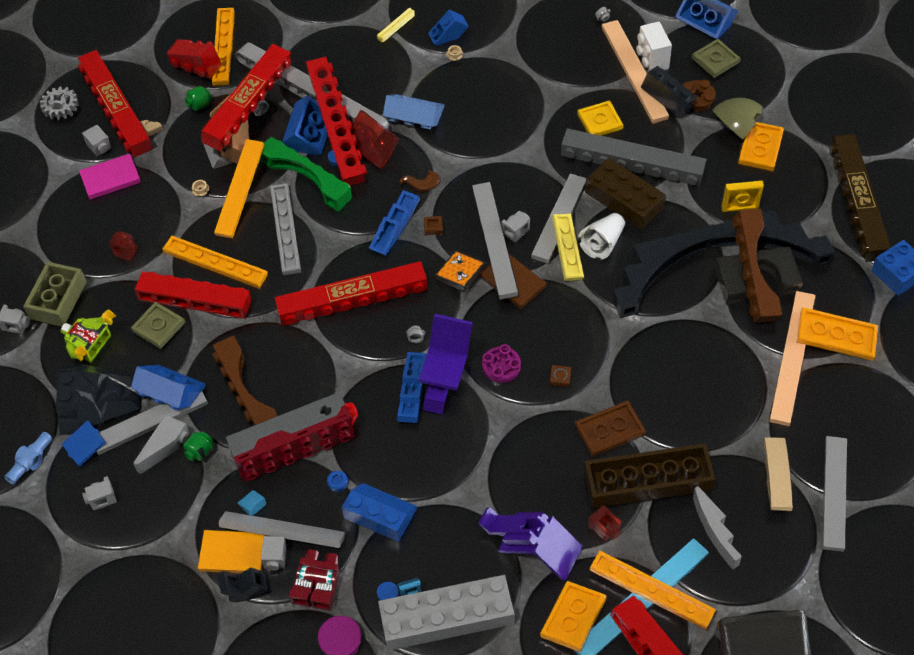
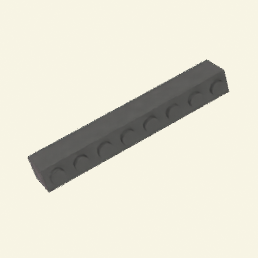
M568 128L561 145V156L602 164L610 158L629 171L696 186L701 184L706 164L705 158Z

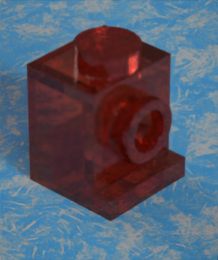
M116 231L109 241L113 255L129 261L138 249V245L134 243L133 237L122 231Z
M603 505L589 517L588 527L593 529L603 540L607 541L609 538L614 540L621 533L622 521Z

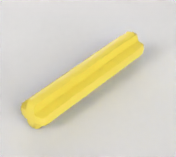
M408 8L377 34V39L381 42L386 41L415 16L414 10Z

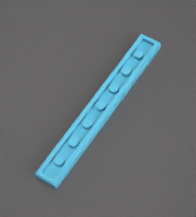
M693 538L651 577L674 587L709 555V552ZM634 593L630 594L624 600L626 601L634 595L637 598V600L642 601L646 610H648L654 605V603ZM610 613L592 628L582 651H575L578 655H598L622 634L611 618Z

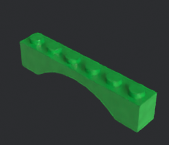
M270 137L264 143L259 161L271 169L292 170L307 176L319 187L325 204L339 212L352 199L350 185L337 179L334 174H329L321 166L315 165L307 157L301 156L293 148L290 149L280 140Z

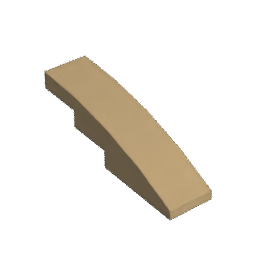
M765 437L766 483L771 510L792 511L790 469L785 438Z

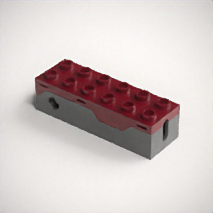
M338 392L227 436L226 440L242 482L254 480L257 476L264 473H271L279 467L291 465L302 458L311 457L314 453L328 450L341 442H348L351 438L355 437L353 424L358 417V412L354 403H344Z

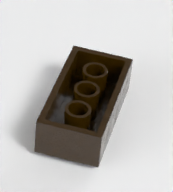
M610 158L586 178V194L613 212L621 215L625 220L641 230L664 209L666 194Z

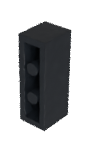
M659 66L647 72L641 85L643 90L678 118L690 112L697 98L690 90Z

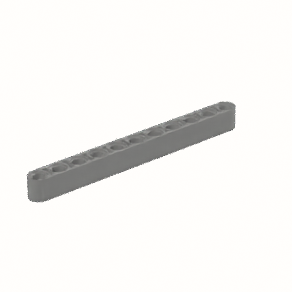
M247 42L235 53V56L240 63L252 69L266 51ZM290 65L288 69L284 70L282 77L276 80L275 83L302 98L308 95L317 102L309 75ZM342 94L343 101H341V104L346 106L348 114L345 116L346 120H350L354 128L374 139H378L389 128V123L384 117Z

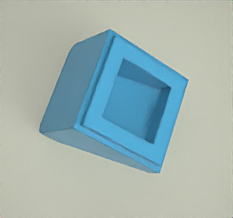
M253 490L241 499L238 505L248 515L253 516L266 505V501L263 496Z
M418 578L397 584L401 596L421 592V583Z

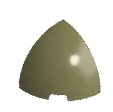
M732 98L718 104L713 109V112L740 138L744 139L755 125V119L761 114L762 105L748 98Z

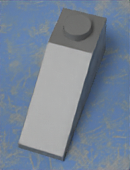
M167 415L164 416L133 463L138 473L142 474L179 450L189 437L186 423Z

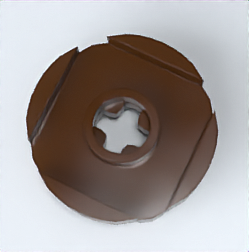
M694 80L683 84L694 95H701V97L697 96L691 110H707L714 103L716 92L708 80Z

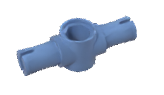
M42 432L33 444H30L28 447L22 446L18 449L15 455V465L4 476L7 482L14 485L22 474L28 472L29 469L36 470L40 466L43 459V450L53 440L51 435Z

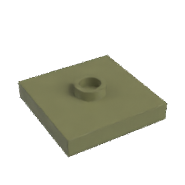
M719 39L692 54V59L714 78L737 65L741 60L739 56Z
M154 302L131 327V330L161 349L183 326L185 320L159 303Z

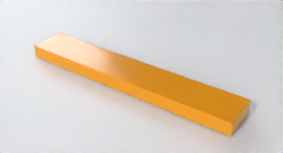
M217 8L214 48L222 66L212 77L213 86L230 85L234 8Z
M246 139L214 231L216 236L233 239L264 148L263 142Z
M171 236L162 249L163 253L260 289L268 276L266 270L175 236Z
M602 551L598 552L590 567V571L705 630L716 609Z

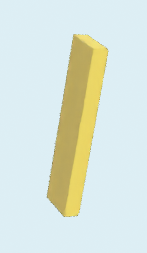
M553 214L552 221L564 280H583L584 274L571 214Z

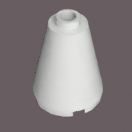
M612 213L583 228L579 238H581L580 246L584 252L592 258H607L611 254L625 226L623 217L617 213Z

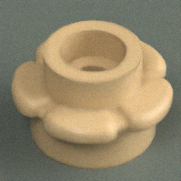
M456 45L450 46L446 53L447 57L452 61H458L463 56V51Z
M197 180L192 185V193L195 196H204L209 191V185L203 180Z

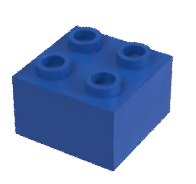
M902 240L876 257L871 270L896 295H900L914 285V249L905 240Z

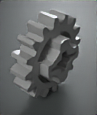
M59 87L58 90L52 88V92H46L47 96L42 95L43 100L40 101V107L45 116H50L51 119H54V117H57V120H60V117L66 119V115L72 116V111H77L76 106H79L77 95L74 94L73 90L69 91L68 87L62 90V87Z

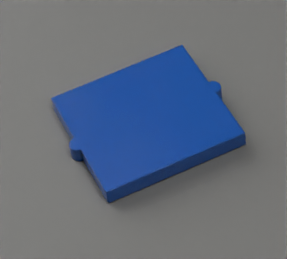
M87 420L62 443V446L68 452V456L73 458L78 466H81L106 442L100 436L99 430L95 429Z

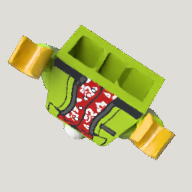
M106 310L99 318H79L73 326L65 323L61 328V333L65 335L66 349L70 357L80 361L84 358L91 363L110 338L111 334L107 324L112 325L113 321L111 319L116 317V315L112 311Z

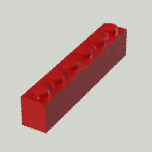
M142 271L134 289L138 300L157 302L159 304L242 319L246 318L252 301L249 290L241 287L234 288L224 284H212L207 281L200 282L189 278H177L172 275H160L155 272Z

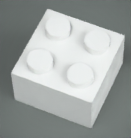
M660 21L640 26V33L638 34L639 43L636 50L638 56L642 58L643 66L647 67L648 71L656 66L663 70L669 69L672 44Z

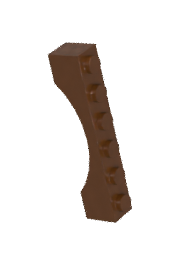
M761 209L739 210L733 217L732 224L737 234L736 244L739 245V260L743 265V279L746 281L747 286L746 296L750 301V315L753 317L754 323L775 322L782 316L780 300L765 282L757 263V242L764 228Z
M234 335L214 344L215 352L212 353L216 364H221L220 371L224 379L228 377L230 382L227 383L231 392H236L237 397L235 398L239 407H244L245 412L243 413L247 422H252L255 426L277 417L278 415L274 408L257 401L243 386L241 374L244 356Z

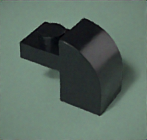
M250 567L239 575L227 571L217 574L221 594L228 595L230 602L247 601L269 591L265 572Z

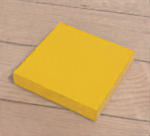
M610 101L578 110L577 114L587 133L602 136L623 129V123Z
M763 181L726 184L722 211L758 209L764 187Z

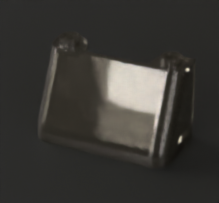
M802 610L726 617L718 621L714 633L718 655H811L807 618Z

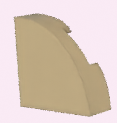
M140 121L148 137L163 130V126L159 122Z

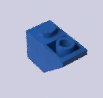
M448 10L428 34L434 45H439L458 39L469 26L462 15Z

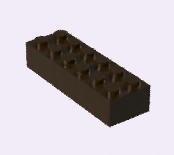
M706 443L587 460L584 463V476L592 509L694 494L697 486L703 492L713 491L716 480Z

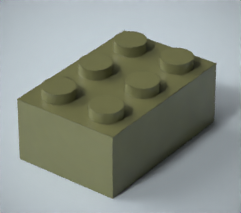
M47 262L23 306L30 319L62 327L67 322L86 284L82 270Z

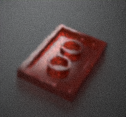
M363 110L359 111L352 123V130L350 132L351 135L355 134L357 145H355L356 150L359 149L364 157L378 168L383 169L399 138Z

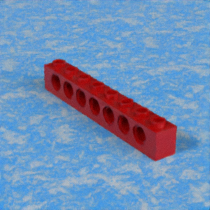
M326 57L307 61V71L342 181L350 186L365 182L364 175H367L364 164L361 165L360 160H362L360 150L355 148V145H357L355 134L351 135L352 125L350 120H346L345 117L348 114L346 106L341 104V101H343L341 91L336 89L338 87L336 76L332 77L331 74L334 73L332 63H328Z

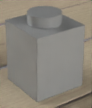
M98 125L82 133L86 145L96 156L112 148L108 136Z
M263 536L261 561L264 568L273 571L285 568L287 544L284 536Z

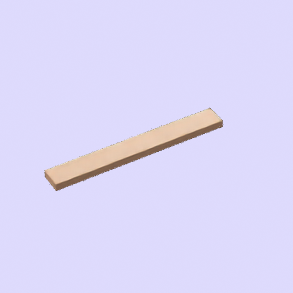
M618 20L602 24V30L652 124L668 120L669 114L665 107L641 88L647 73Z
M796 291L769 421L771 423L790 426L806 344L796 342L800 311L802 307L813 309L815 295L799 291Z

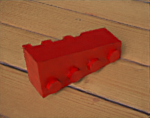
M634 595L612 609L610 613L611 618L637 655H683L647 612L642 601L637 600Z

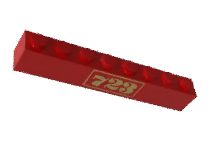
M275 44L268 48L202 129V143L218 151H221L224 146L229 144L233 134H237L241 124L247 121L249 114L256 110L257 104L264 100L268 90H272L276 80H279L284 70L290 67V51Z
M97 50L78 57L80 64L77 66L80 73L85 74L84 79L87 85L91 84L90 89L94 96H98L97 101L100 107L104 106L103 111L107 119L111 118L112 128L118 130L116 131L120 141H124L123 145L126 152H131L133 158L153 150L150 138Z
M420 261L277 296L275 301L281 325L283 326L303 320H311L323 315L327 316L339 311H347L359 306L384 302L388 299L403 297L412 293H420L428 290V286Z

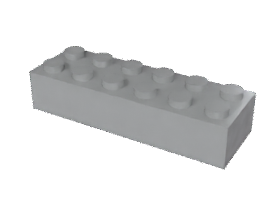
M505 575L378 601L388 651L513 625L515 619Z

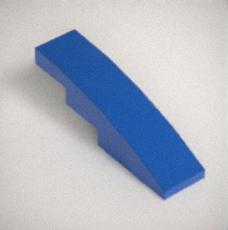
M404 190L402 191L397 203H393L387 217L384 216L369 246V250L384 256L387 255L412 216L420 200L419 196Z
M407 353L397 414L398 422L417 423L423 390V383L418 382L427 353Z

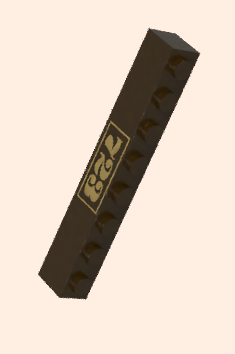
M855 134L834 136L832 143L829 144V152L833 154L834 168H837L838 181L842 184V195L846 197V208L848 211L850 210L851 224L855 226V237L860 243V254L864 256L865 262L875 261L876 257L890 249L891 246Z

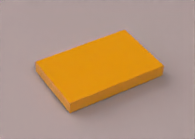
M756 122L745 136L738 164L774 171L784 128Z
M204 530L198 570L200 572L227 571L230 573H242L251 567L262 571L263 536L267 535L250 532Z
M567 581L540 633L541 637L581 652L607 599L606 595Z

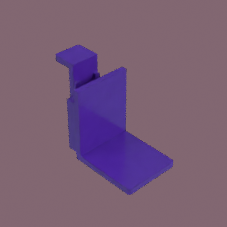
M434 314L429 349L418 382L429 384L423 409L425 411L442 414L448 390L457 391L468 355L472 322Z
M487 507L479 521V525L489 535L504 536L498 550L500 553L535 554L561 580L567 579L582 549V545L553 516L548 517L544 512H518L516 515H498L491 507Z

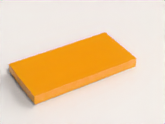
M802 307L796 342L873 361L876 352L878 325Z

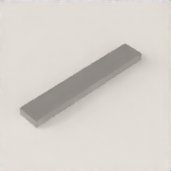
M574 174L569 175L531 254L532 259L549 264L557 247L552 216L553 214L572 215L585 187L586 178Z
M288 183L270 186L282 274L301 273Z
M200 392L190 407L175 410L170 408V405L167 403L160 404L99 432L106 443L97 450V454H103L156 429L165 415L178 419L208 405L203 392Z
M826 436L822 537V549L840 552L845 550L847 438Z
M225 511L219 520V527L267 536H284L285 539L335 548H340L345 539V532L228 511Z

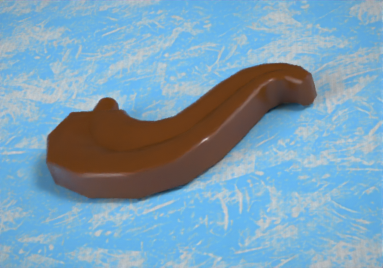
M431 170L428 171L429 174L423 180L407 175L403 176L399 181L400 185L407 183L420 192L430 191L440 182L439 175Z

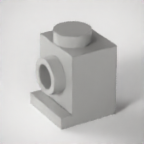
M521 211L511 215L507 221H502L503 234L514 242L518 241L530 230V218Z
M3 305L0 311L1 330L23 334L25 328L29 326L30 317L25 316L24 312L19 309H9L7 305Z
M108 476L104 477L103 482H96L86 487V492L82 493L86 505L90 504L93 511L117 502Z

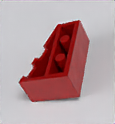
M178 39L166 53L172 66L209 79L222 66L212 42L209 41L206 44H202V41L192 43L191 40Z

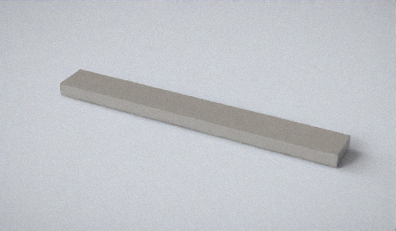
M487 182L472 185L499 299L518 296L491 184Z

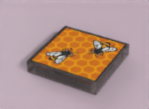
M456 250L434 276L438 281L466 291L486 268V262Z

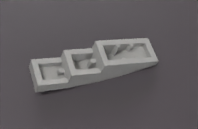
M697 486L694 490L693 500L699 518L720 555L732 569H735L739 566L742 556L731 545L734 536L724 526L726 516Z

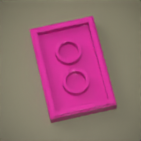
M130 154L79 170L90 200L141 183Z

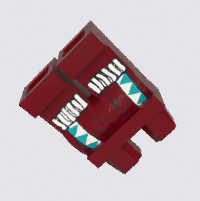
M309 549L305 558L300 559V565L293 588H291L289 593V599L291 604L305 607L312 605V608L331 611L340 574L338 555L327 553L325 562L318 561L319 552Z

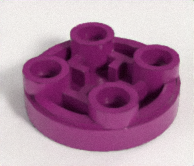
M503 344L500 347L490 349L483 355L482 369L488 379L498 383H505L518 376L521 369V360L519 355L509 345Z
M334 616L322 624L318 632V642L325 655H356L359 651L362 635L359 625L353 619L347 616Z

